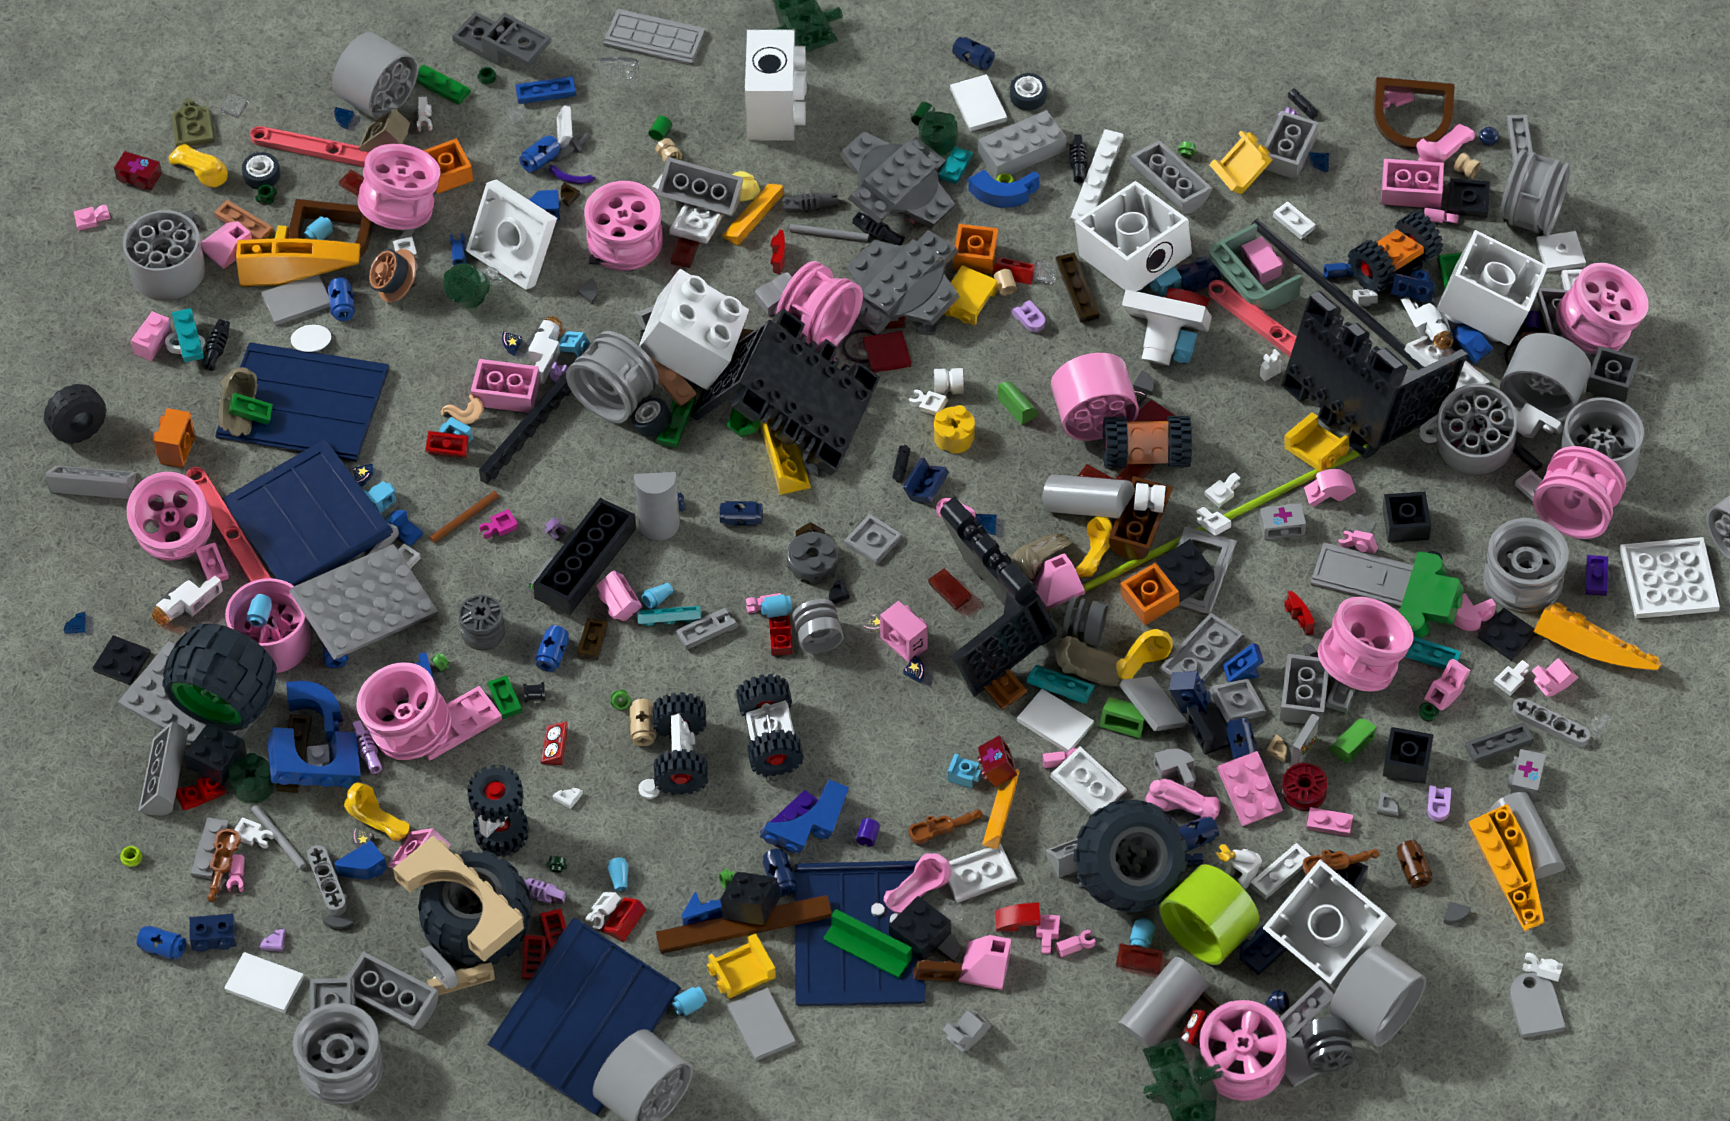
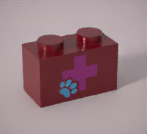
M127 151L123 152L114 167L116 180L124 184L135 185L139 189L152 191L162 175L159 161Z
M1000 735L978 747L980 754L978 761L983 767L981 773L987 782L991 781L997 787L1017 776L1011 750Z

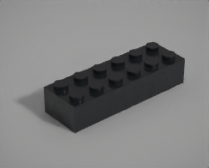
M599 498L533 583L534 599L570 616L636 530L635 514Z

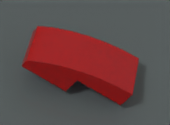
M779 229L777 235L772 237L770 247L773 249L771 258L773 273L781 275L785 263V237L783 230Z
M1169 288L1165 296L1168 299L1201 305L1206 308L1209 302V298L1203 295L1176 288Z
M1288 591L1287 600H1284L1286 613L1290 612L1292 619H1298L1299 628L1304 629L1305 635L1313 634L1315 622L1308 607L1293 591Z
M790 615L769 618L771 656L793 654Z
M205 777L198 779L196 785L177 789L176 798L184 811L225 794L226 790L223 785Z
M1039 902L1017 904L995 910L996 931H1018V926H1039L1041 922Z

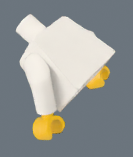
M1220 845L1219 848L1222 852H1216V854L1223 862L1229 861L1225 873L1230 875L1246 890L1250 882L1255 878L1262 863L1260 855L1247 849L1230 851L1227 845Z

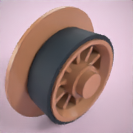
M386 249L375 258L369 272V283L373 290L379 292L382 300L389 303L396 302L405 296L411 286H416L417 280L414 278L417 265L414 254L407 249L397 251Z

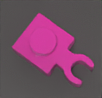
M509 509L491 516V523H483L479 526L480 532L488 530L483 533L484 539L492 537L496 532L499 536H503L518 529V523Z

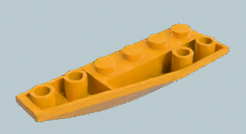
M316 239L237 240L236 262L241 287L282 285L359 264L360 244Z
M1557 602L1555 604L1551 603L1544 609L1533 631L1574 652L1603 662L1650 670H1658L1663 664L1657 656L1642 652L1637 646L1628 644L1619 637L1585 620L1586 617L1581 613L1574 612L1573 614L1566 610V606Z
M1505 804L1469 821L1471 833L1524 932L1545 923L1527 839L1509 805Z

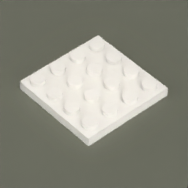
M1703 537L1620 545L1621 558L1635 619L1719 611L1720 605Z

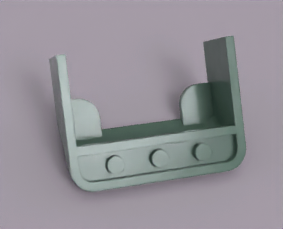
M1256 223L1212 245L1209 252L1210 260L1248 303L1264 310H1274L1299 297L1302 279L1300 274L1266 291L1244 266L1241 245L1256 239Z

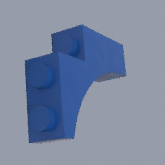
M829 779L823 788L819 801L812 809L790 821L767 822L762 829L760 838L769 844L782 846L788 852L799 854L806 844L809 833H813L819 839H828L833 833L849 787Z

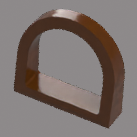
M1376 77L1374 82L1373 118L1378 131L1392 144L1407 149H1417V142L1422 138L1428 142H1438L1446 134L1452 121L1455 84ZM1384 91L1442 96L1443 109L1440 126L1430 135L1421 138H1409L1398 134L1388 125L1384 116Z
M303 199L295 200L289 227V239H300L305 219L317 220L319 217H327L333 222L361 224L355 244H360V258L365 254L370 242L374 222L363 215L358 205Z

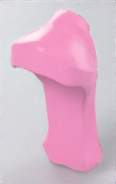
M1458 124L1438 142H1428L1422 138L1416 145L1419 154L1418 161L1445 162L1462 144L1474 140L1475 131Z
M1167 779L1153 781L1145 799L1146 802H1151L1161 807L1164 812L1182 809L1200 817L1211 816L1214 820L1218 817L1221 810V803L1217 797H1204L1192 789Z
M940 854L923 855L916 864L914 872L899 887L886 891L884 896L886 906L899 915L917 895L921 898L926 892L947 884L951 876L949 861Z

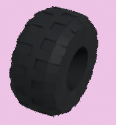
M73 384L66 386L60 391L58 390L49 399L44 411V422L51 434L60 442L80 443L86 439L88 440L99 431L106 418V404L98 392L89 385Z

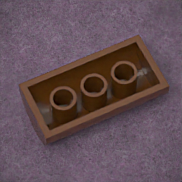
M1135 476L1131 480L1135 492L1136 483L1148 484L1149 487L1164 485ZM1164 485L1166 487L1163 513L1151 512L1150 508H1147L1146 511L1134 510V492L1121 516L1116 519L1109 537V545L1115 553L1131 560H1140L1148 555L1173 487Z

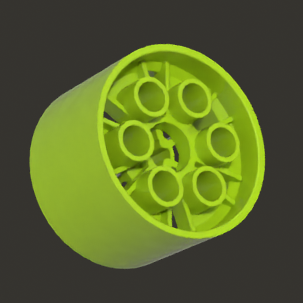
M1211 865L1198 866L1162 901L1159 907L1161 919L1175 941L1195 958L1210 965L1220 964L1257 928L1260 921L1258 910L1244 888L1230 875Z

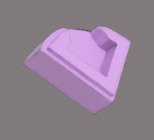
M285 929L276 930L273 934L264 938L260 949L283 952L286 935Z

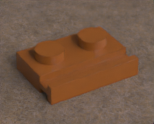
M1009 669L999 679L993 680L991 685L984 687L986 692L1002 710L1027 692L1026 688Z

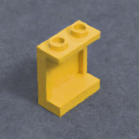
M1241 130L1238 134L1242 138L1221 161L1214 159L1209 164L1230 190L1238 194H1243L1273 161L1268 155V149L1258 144V138L1252 132L1246 133Z
M962 265L951 281L960 298L944 314L958 318L965 324L976 325L977 316L989 297H994L998 292V280Z
M1313 412L1284 435L1285 449L1319 472L1333 466L1335 461L1341 456H1345L1349 451V437L1344 435L1340 439L1318 424V416Z
M756 933L748 936V944L717 958H714L713 954L708 955L709 964L706 965L708 972L711 976L715 975L718 980L716 982L718 990L721 994L725 993L728 999L776 978L775 966Z

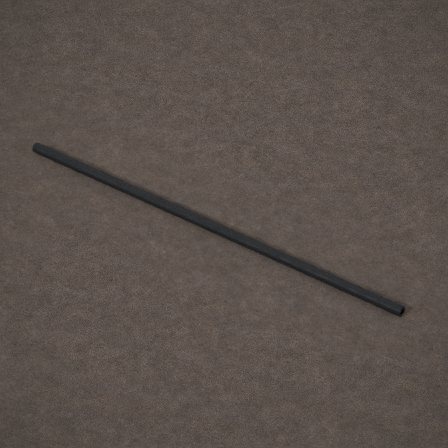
M1256 219L1252 222V224L1256 223L1259 234L1417 370L1424 368L1404 350L1406 346L1260 220ZM1499 430L1501 434L1509 436L1505 431ZM1515 440L1513 452L1533 470L1538 471L1543 464Z

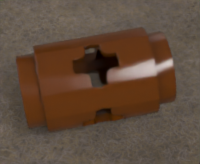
M1408 840L1401 843L1397 847V857L1407 883L1412 888L1428 885L1432 881V872L1422 846L1416 840Z

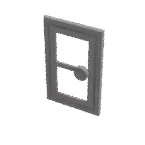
M1185 526L1178 546L1191 539L1222 548L1214 569V581L1209 583L1203 601L1187 597L1177 606L1209 615L1212 612L1237 541Z

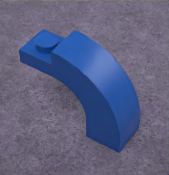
M985 169L968 178V190L973 196L987 205L1000 208L1016 207L1027 203L1029 193L1033 194L1040 186V176L1036 171L1013 183L999 182L993 179Z
M286 682L290 711L311 709L320 713L324 718L327 742H330L335 731H339L338 722H343L336 697L327 688L314 682Z

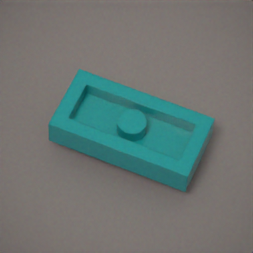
M955 146L939 173V179L957 185L973 157V152Z

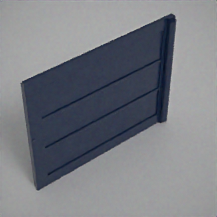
M250 342L240 367L248 368L257 376L258 387L255 399L273 404L270 422L266 425L252 420L250 434L244 435L242 432L238 437L231 436L229 430L224 431L218 425L215 437L301 452L326 439L339 458L357 462L390 365Z
M326 439L222 498L234 519L275 577L293 586L332 571L390 537L393 533L390 525L382 517Z
M919 860L795 864V878L797 881L795 902L828 895L832 914L837 909L889 936L890 917L895 913L886 906L884 902L885 893L899 887L914 872ZM879 903L884 906V914L882 916H874L871 913V908L874 904ZM832 918L795 925V1005L919 1004L925 1002V980L913 979V970L919 961L913 955L901 976L897 978L824 941L825 934L832 926Z
M572 918L487 1045L592 1114L598 1116L604 1105L594 1097L593 1087L603 1064L612 1052L635 1032L644 1029L653 1032L673 1002L674 997L681 990V987L578 919Z

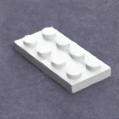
M1428 335L1408 343L1404 349L1424 367L1455 353L1447 344L1441 346L1434 345ZM1465 360L1455 390L1469 384L1489 385L1490 381Z

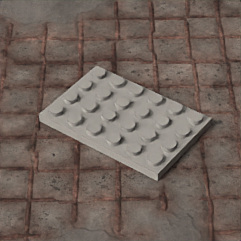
M394 544L294 586L290 590L291 595L334 660L426 620L438 612Z
M168 641L121 697L118 704L162 730L172 721L183 726L188 733L186 743L191 745L206 725L180 711L164 692L162 686L163 672L166 660L175 645ZM253 723L248 725L246 729L227 732L242 738Z

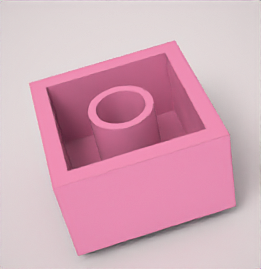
M898 600L880 615V638L910 663L928 649V625L922 618L914 615L909 606H904Z

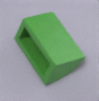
M1007 381L998 385V399L1021 425L1039 415L1038 410L1012 382Z
M1109 697L1102 711L1100 727L1141 738L1147 721L1133 703Z
M1358 719L1328 750L1349 764L1375 738L1377 726L1365 719Z

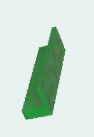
M837 909L831 915L832 926L825 934L824 941L897 978L901 976L912 959V947Z

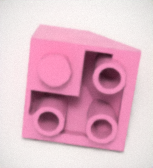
M238 221L228 222L201 242L202 250L222 269H225L236 261L237 240H252V235Z
M1065 553L1045 561L1033 581L1038 589L1036 592L1047 610L1069 601L1072 596L1079 597L1085 594L1076 570Z
M988 935L969 941L959 982L1002 990L1011 955V939Z

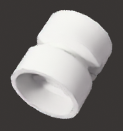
M951 368L948 372L946 369H934L935 393L946 395L948 392H951L952 395L964 394L963 368Z
M1136 483L1134 510L1146 511L1147 508H1150L1151 512L1163 513L1166 486L1153 485V487H1149L1148 484Z

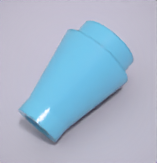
M669 583L647 589L641 596L642 601L648 609L657 608L669 595L673 594V588Z
M625 858L609 860L607 869L615 891L627 890L629 864L626 863Z

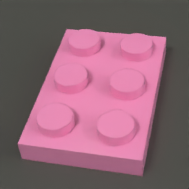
M1258 751L1217 767L1242 827L1283 811Z

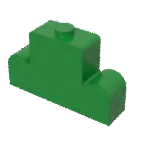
M1420 551L1417 553L1399 613L1410 624L1413 636L1424 638L1430 629L1428 621L1449 625L1454 623L1457 611L1463 603L1462 594L1464 587L1458 578L1446 576L1447 568L1438 555Z

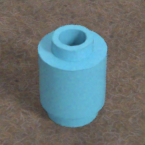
M319 217L306 228L303 234L306 239L324 240L333 233L332 227L334 226L327 217Z
M257 594L252 599L246 617L252 626L261 627L267 624L272 609L270 597Z
M784 594L764 597V602L760 603L762 615L766 614L767 618L785 616L792 612L790 596H785Z
M1140 918L1134 922L1129 940L1131 949L1147 952L1148 948L1151 947L1156 926L1150 919Z
M699 986L696 988L692 987L675 996V1002L672 1005L678 1015L682 1014L685 1017L703 1007V1004L707 1002V998Z

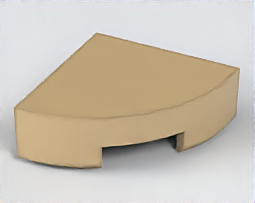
M1276 734L1266 749V754L1285 763L1287 748L1284 740Z

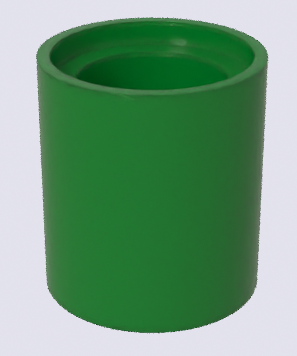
M658 116L648 134L653 140L658 139L657 141L660 142L665 139L673 124L669 118Z

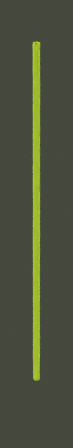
M1352 450L1345 456H1341L1335 461L1333 466L1326 470L1334 469L1360 455L1355 450ZM1314 469L1223 514V516L1232 520L1316 478V474L1319 471ZM1202 526L1195 528L1197 530L1208 532ZM1181 536L1149 551L1148 555L1143 559L1131 560L1083 584L1085 592L1176 548Z

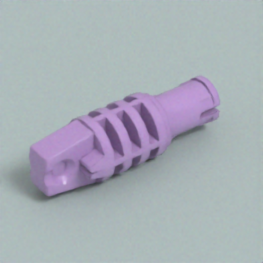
M360 720L353 723V727L356 732L358 753L366 761L371 774H377L382 771V766L377 756L378 748L370 731L364 729Z
M533 878L525 880L531 899L551 904V901L559 904L564 903L566 898L565 892L558 890L557 886Z

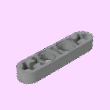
M1519 698L1514 701L1512 713L1516 718L1576 747H1584L1588 744L1590 732L1586 727L1528 699ZM1522 706L1526 707V709H1523L1522 711L1519 710V708H1521ZM1542 714L1546 716L1547 720L1540 722L1535 717ZM1563 724L1566 730L1558 731L1555 725ZM1580 734H1583V735H1584V736L1581 737L1580 739H1577V738H1576V737L1579 736Z
M315 845L307 852L310 866L329 914L340 916L347 910L345 897L325 847ZM316 854L320 855L322 862L318 863ZM322 869L330 870L327 875L321 876L318 874ZM329 885L336 886L332 892H326L325 888ZM336 898L339 904L338 907L334 906L332 899Z
M431 945L420 949L424 965L446 989L458 985V979L453 968Z

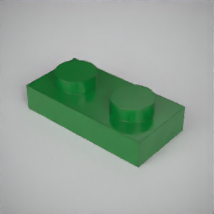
M233 393L229 414L268 425L273 404Z
M507 675L487 682L497 709L502 715V720L522 713L521 705Z

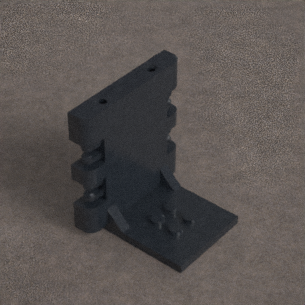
M1317 291L1309 295L1281 386L1299 402L1307 398L1312 401L1318 399L1317 406L1320 407L1318 419L1327 427L1335 423L1339 425L1346 423L1345 430L1349 433V446L1366 459L1374 455L1381 446L1421 427L1431 418L1438 415L1443 401L1456 388L1467 353L1461 349L1418 371L1407 369L1408 366L1388 348L1380 349L1378 346H1375L1372 349L1373 343L1369 339L1370 333L1359 323L1351 324L1346 322L1343 324L1344 317L1340 314L1341 308L1323 292Z
M782 309L772 320H768L737 342L730 363L708 390L703 389L690 417L694 420H699L726 400H733L731 407L753 422L760 419L765 424L769 418H772L773 421L770 428L775 431L774 437L787 446L793 443L798 447L802 440L806 442L803 451L807 454L809 453L807 460L827 474L832 475L838 471L880 377L860 362L851 368L849 365L844 364L839 369L837 365L840 359L836 356L834 357L838 347L827 339L818 346L815 341L810 342L806 346L807 336L802 333L805 323L785 309Z
M954 496L943 505L940 514L964 561L981 580L985 581L1004 605V613L1000 618L950 656L969 692L975 697L985 690L984 687L991 685L993 680L1003 676L1006 670H1010L1039 646L1045 645L1056 637L1057 630L1050 614L1036 592L1038 589L1034 583L1014 564L1006 552L1001 553L998 543L990 537L981 524L976 525L973 515Z

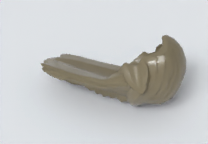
M240 367L230 371L221 381L223 392L218 413L220 428H223L224 431L229 430L231 436L235 437L241 435L242 432L244 435L250 434L252 420L229 414L231 397L233 393L255 399L258 387L256 374L248 368Z
M1063 534L1045 535L1032 543L1021 546L1009 557L1023 571L1025 576L1031 580L1036 576L1037 571L1041 570L1042 564L1048 556L1069 546L1072 542L1068 541V536Z
M1066 636L1059 641L1055 650V658L1058 665L1063 669V673H1074L1089 681L1111 687L1118 686V683L1122 682L1116 670V662L1122 657L1093 649L1087 646L1085 642H1080L1074 637Z

